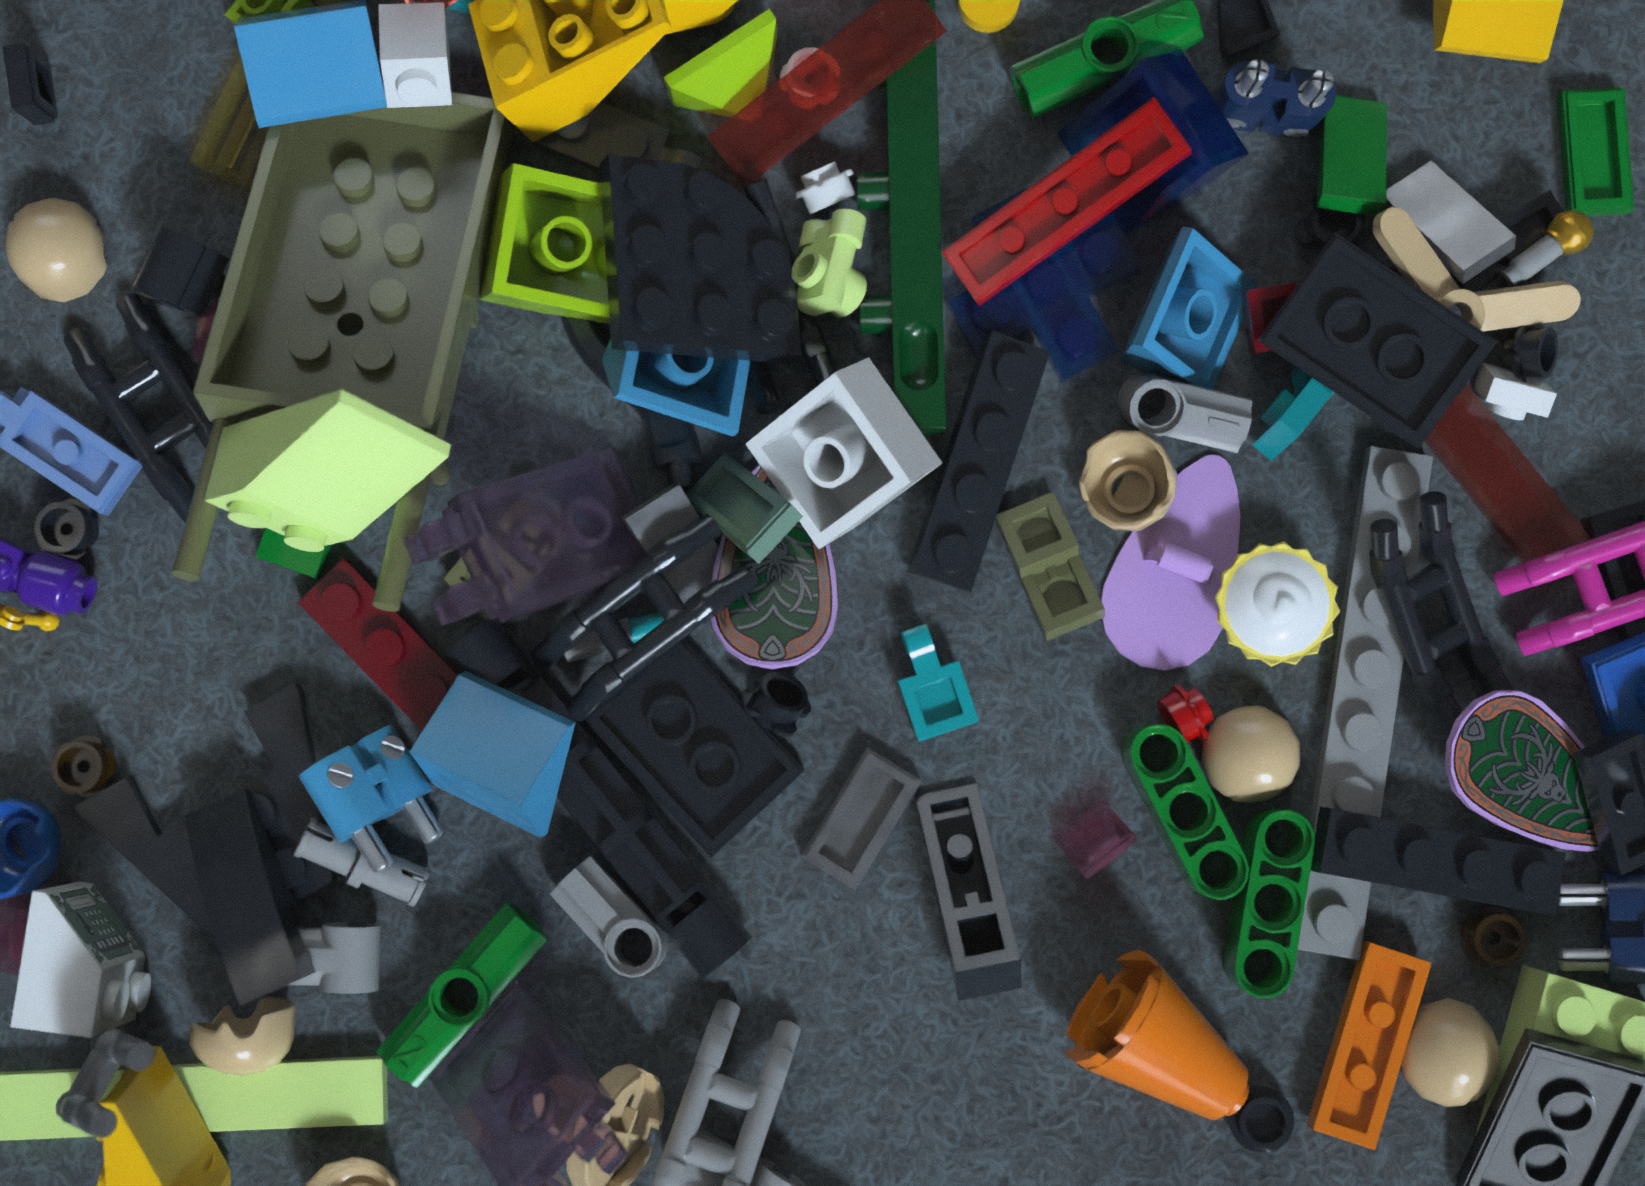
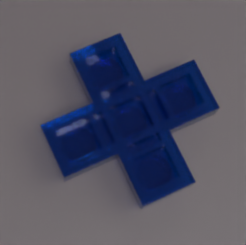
M1027 188L973 216L971 219L973 228L1027 190ZM1111 212L981 306L977 304L968 290L949 300L946 306L976 359L985 332L993 330L1006 336L1017 338L1031 330L1040 347L1050 351L1048 361L1062 384L1112 357L1119 351L1093 306L1090 297L1140 271L1142 264Z

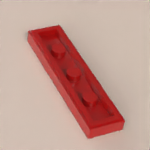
M1153 97L941 252L974 300L981 306L1192 154V149Z

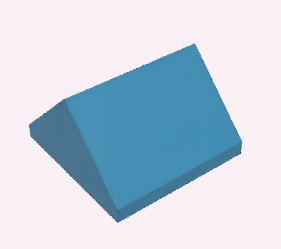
M355 0L240 18L234 25L258 128L387 107L366 0Z
M1182 227L1166 250L1120 357V361L1146 372H1154L1167 379L1214 389L1245 316L1241 291L1256 289L1257 284L1194 228Z
M610 339L602 357V362L613 398L732 437L738 433L750 361L614 350L611 348Z
M465 671L457 676L409 752L434 786L542 838L548 833L575 722Z

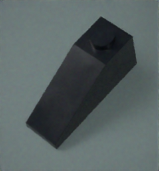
M975 783L916 795L918 814L958 1001L1022 988L1021 957L978 784Z

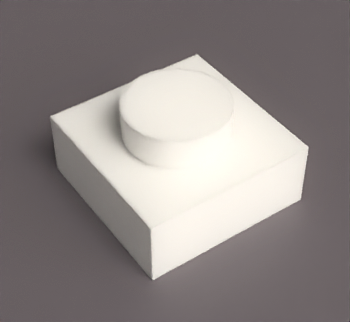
M1486 363L1480 365L1474 384L1476 391L1485 402H1488L1486 408L1489 411L1515 420H1524L1527 412L1548 418L1557 395L1543 378L1526 377V382H1523L1514 376L1513 370Z

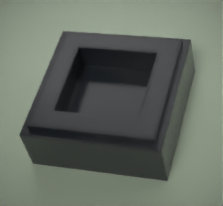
M25 43L2 46L11 108L34 126L56 122L55 119H58L51 65Z

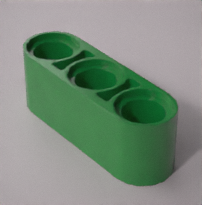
M1147 724L1135 728L1127 735L1123 742V762L1182 879L1190 889L1208 898L1225 900L1234 897L1243 890L1248 881V862L1188 743L1178 730L1169 725ZM1151 735H1157L1166 742L1169 756L1166 764L1161 769L1152 772L1143 765L1139 753L1143 741ZM1187 792L1196 800L1198 814L1190 826L1180 829L1171 821L1169 810L1173 799L1179 794ZM1220 851L1226 858L1227 873L1218 884L1208 886L1201 879L1199 873L1200 863L1208 853Z
M1281 808L1262 809L1256 812L1246 824L1241 848L1249 866L1248 881L1243 890L1233 897L1223 955V968L1228 979L1239 989L1257 998H1273L1280 995L1291 983L1294 975L1315 846V835L1310 822L1302 814ZM1283 820L1291 831V842L1284 852L1273 855L1266 846L1265 834L1273 822ZM1274 884L1280 892L1281 904L1274 915L1261 918L1255 910L1254 900L1256 894L1262 887ZM1257 949H1265L1270 956L1271 966L1268 973L1258 981H1248L1244 974L1246 957Z

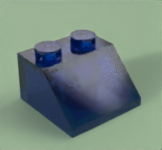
M1182 49L1142 60L1057 133L1070 155L1073 156L1154 97L1192 149L1191 155L1109 213L1123 237L1208 186L1249 154Z

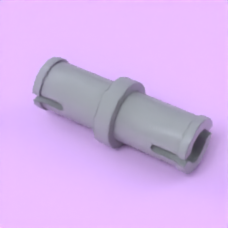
M311 817L300 838V843L293 854L295 857H302L346 876L345 884L358 889L362 883L402 900L411 907H414L426 885L424 880L429 878L431 868L422 867L389 852L393 863L387 869L374 873L352 838L339 843L330 827L319 822L314 817Z

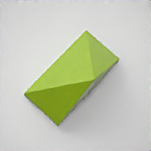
M766 10L663 77L667 95L673 105L748 121H755L760 118L763 112L778 39L777 20L771 10Z

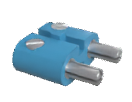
M393 724L367 735L351 747L348 745L323 758L298 776L338 842L343 843L352 838L374 873L387 869L393 863L391 855L373 828V825L378 821L385 820L404 809L424 843H431L437 840L444 832L423 798L433 788Z

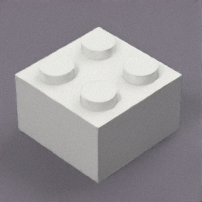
M869 357L834 372L746 443V446L781 496L790 502L803 516L799 522L818 549L823 548L854 529L942 464L940 458Z

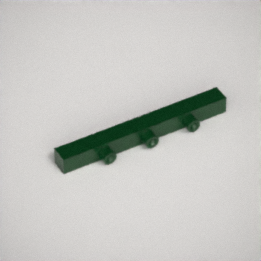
M883 0L884 49H854V88L885 87L887 171L857 172L856 192L857 210H888L890 295L864 296L859 305L860 334L891 333L893 393L923 435H943L946 430L935 0Z

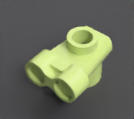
M838 209L833 212L832 218L829 220L811 219L804 222L798 247L800 255L793 264L791 274L792 280L798 284L797 307L802 312L812 316L829 312L835 317L840 318L851 314L862 302L867 289V280L862 273L852 267L856 249H860L862 246L866 226V218L860 212L852 209Z

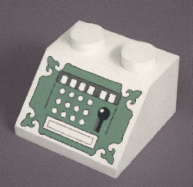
M75 882L32 891L10 1027L92 1038L108 1031V1029H114L135 1020L136 1013L142 1012L146 1007L151 990V976L149 973L143 972L146 955L93 883Z

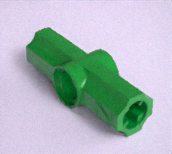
M1155 0L1120 17L1107 16L1098 18L1089 25L1085 33L1012 65L1009 74L1013 83L1014 93L1023 111L1033 120L1094 91L1115 88L1127 76L1200 44L1204 38L1200 14L1193 0ZM1099 45L1110 46L1119 54L1121 61L1111 65L1104 64L1095 58L1092 48Z
M510 901L506 902L454 963L435 979L430 990L376 1050L384 1061V1065L400 1080L419 1088L475 1023L491 1009L496 999L550 939L541 928V925L524 910H521ZM454 978H466L477 988L479 997L475 1009L464 1010L453 1003L450 998L449 989Z

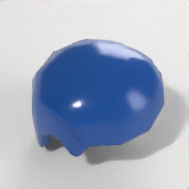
M22 798L0 800L1 900L29 894L32 891L38 890L51 879L58 866L61 854L60 827L56 823L54 816L40 803ZM13 835H15L27 859L21 857L15 851Z

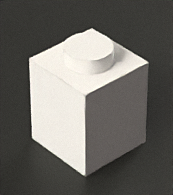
M444 2L378 4L380 63L387 108L452 105L450 52Z

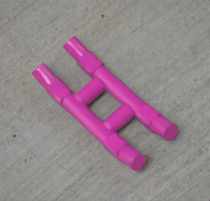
M1645 521L1494 573L1495 583L1501 596L1572 574L1585 610L1516 632L1517 641L1524 656L1569 644L1645 617V589L1611 601L1597 566L1600 563L1634 552L1645 581Z

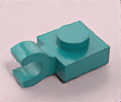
M1296 366L1293 367L1291 372L1294 395L1284 389L1259 417L1267 424V427L1252 446L1270 461L1301 435L1326 401L1334 394L1332 390Z
M927 624L900 632L914 675L899 679L897 683L917 741L921 742L979 722L960 662L956 660L940 666Z

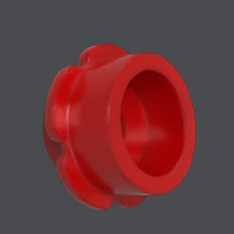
M1178 684L1173 685L1169 689L1170 694L1156 702L1166 725L1178 730L1187 743L1195 738L1205 741L1208 738V731L1205 726L1214 720L1207 701L1196 688L1186 691Z

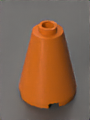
M1135 950L1120 956L1115 961L1124 968L1114 976L1109 985H1107L1105 976L1101 973L1077 1005L1066 1033L1069 1038L1075 1041V1048L1066 1049L1067 1057L1085 1070L1206 1119L1217 1120L1223 1116L1235 1114L1243 1106L1249 1094L1247 1067L1155 958L1141 950Z

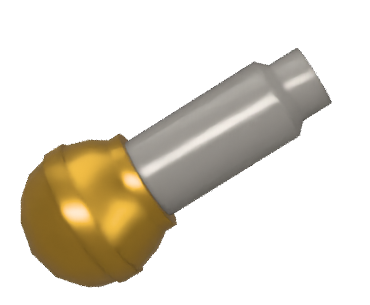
M1567 210L1559 213L1549 224L1548 230L1544 232L1545 236L1511 260L1509 267L1501 272L1502 277L1513 287L1520 281H1527L1559 256L1564 257L1567 254L1582 252L1593 239L1594 228L1592 221L1584 213L1576 210Z

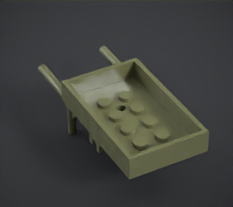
M452 92V105L385 107L268 127L193 391L208 420L213 422V426L175 558L172 575L187 581H198L200 578L219 508L205 502L204 499L224 427L342 389L444 441L470 328L477 329L479 323L478 299L499 177L508 168L514 138L513 123L495 108L493 98ZM360 331V332H359L358 334H356V335L347 336V335L350 334L351 332ZM448 459L443 461L396 503L372 603L378 609L396 612L400 609L429 481L439 486L449 482L451 471Z

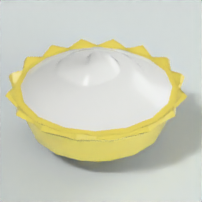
M1285 541L1273 546L1259 543L1251 552L1237 554L1232 567L1222 572L1221 587L1214 596L1219 607L1217 622L1226 630L1228 643L1240 648L1247 659H1260L1271 667L1281 662L1296 665L1304 656L1318 654L1322 641L1334 635L1333 621L1340 613V609L1335 601L1338 586L1328 578L1327 564L1314 560L1308 549H1293Z

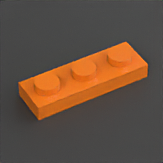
M1365 940L1362 941L1360 960H1357L1308 1118L1307 1126L1312 1130L1372 1150L1376 1149L1430 971L1431 962Z

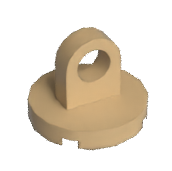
M625 1064L613 1068L600 1078L594 1087L572 1077H558L538 1097L537 1110L546 1127L556 1137L568 1143L566 1171L573 1186H629L646 1165L651 1155L650 1152L653 1146L645 1142L651 1127L659 1130L660 1125H662L665 1096L658 1077L635 1065Z

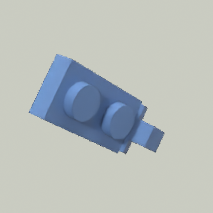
M21 387L14 398L0 390V448L95 511L109 516L141 470L142 466L139 461L42 395Z

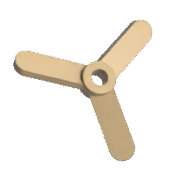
M1391 207L1378 213L1373 221V233L1376 240L1402 277L1450 309L1453 304L1457 305L1460 310V316L1481 331L1563 321L1574 315L1579 308L1581 301L1580 293L1566 281H1552L1477 292L1460 289L1406 211L1399 207Z

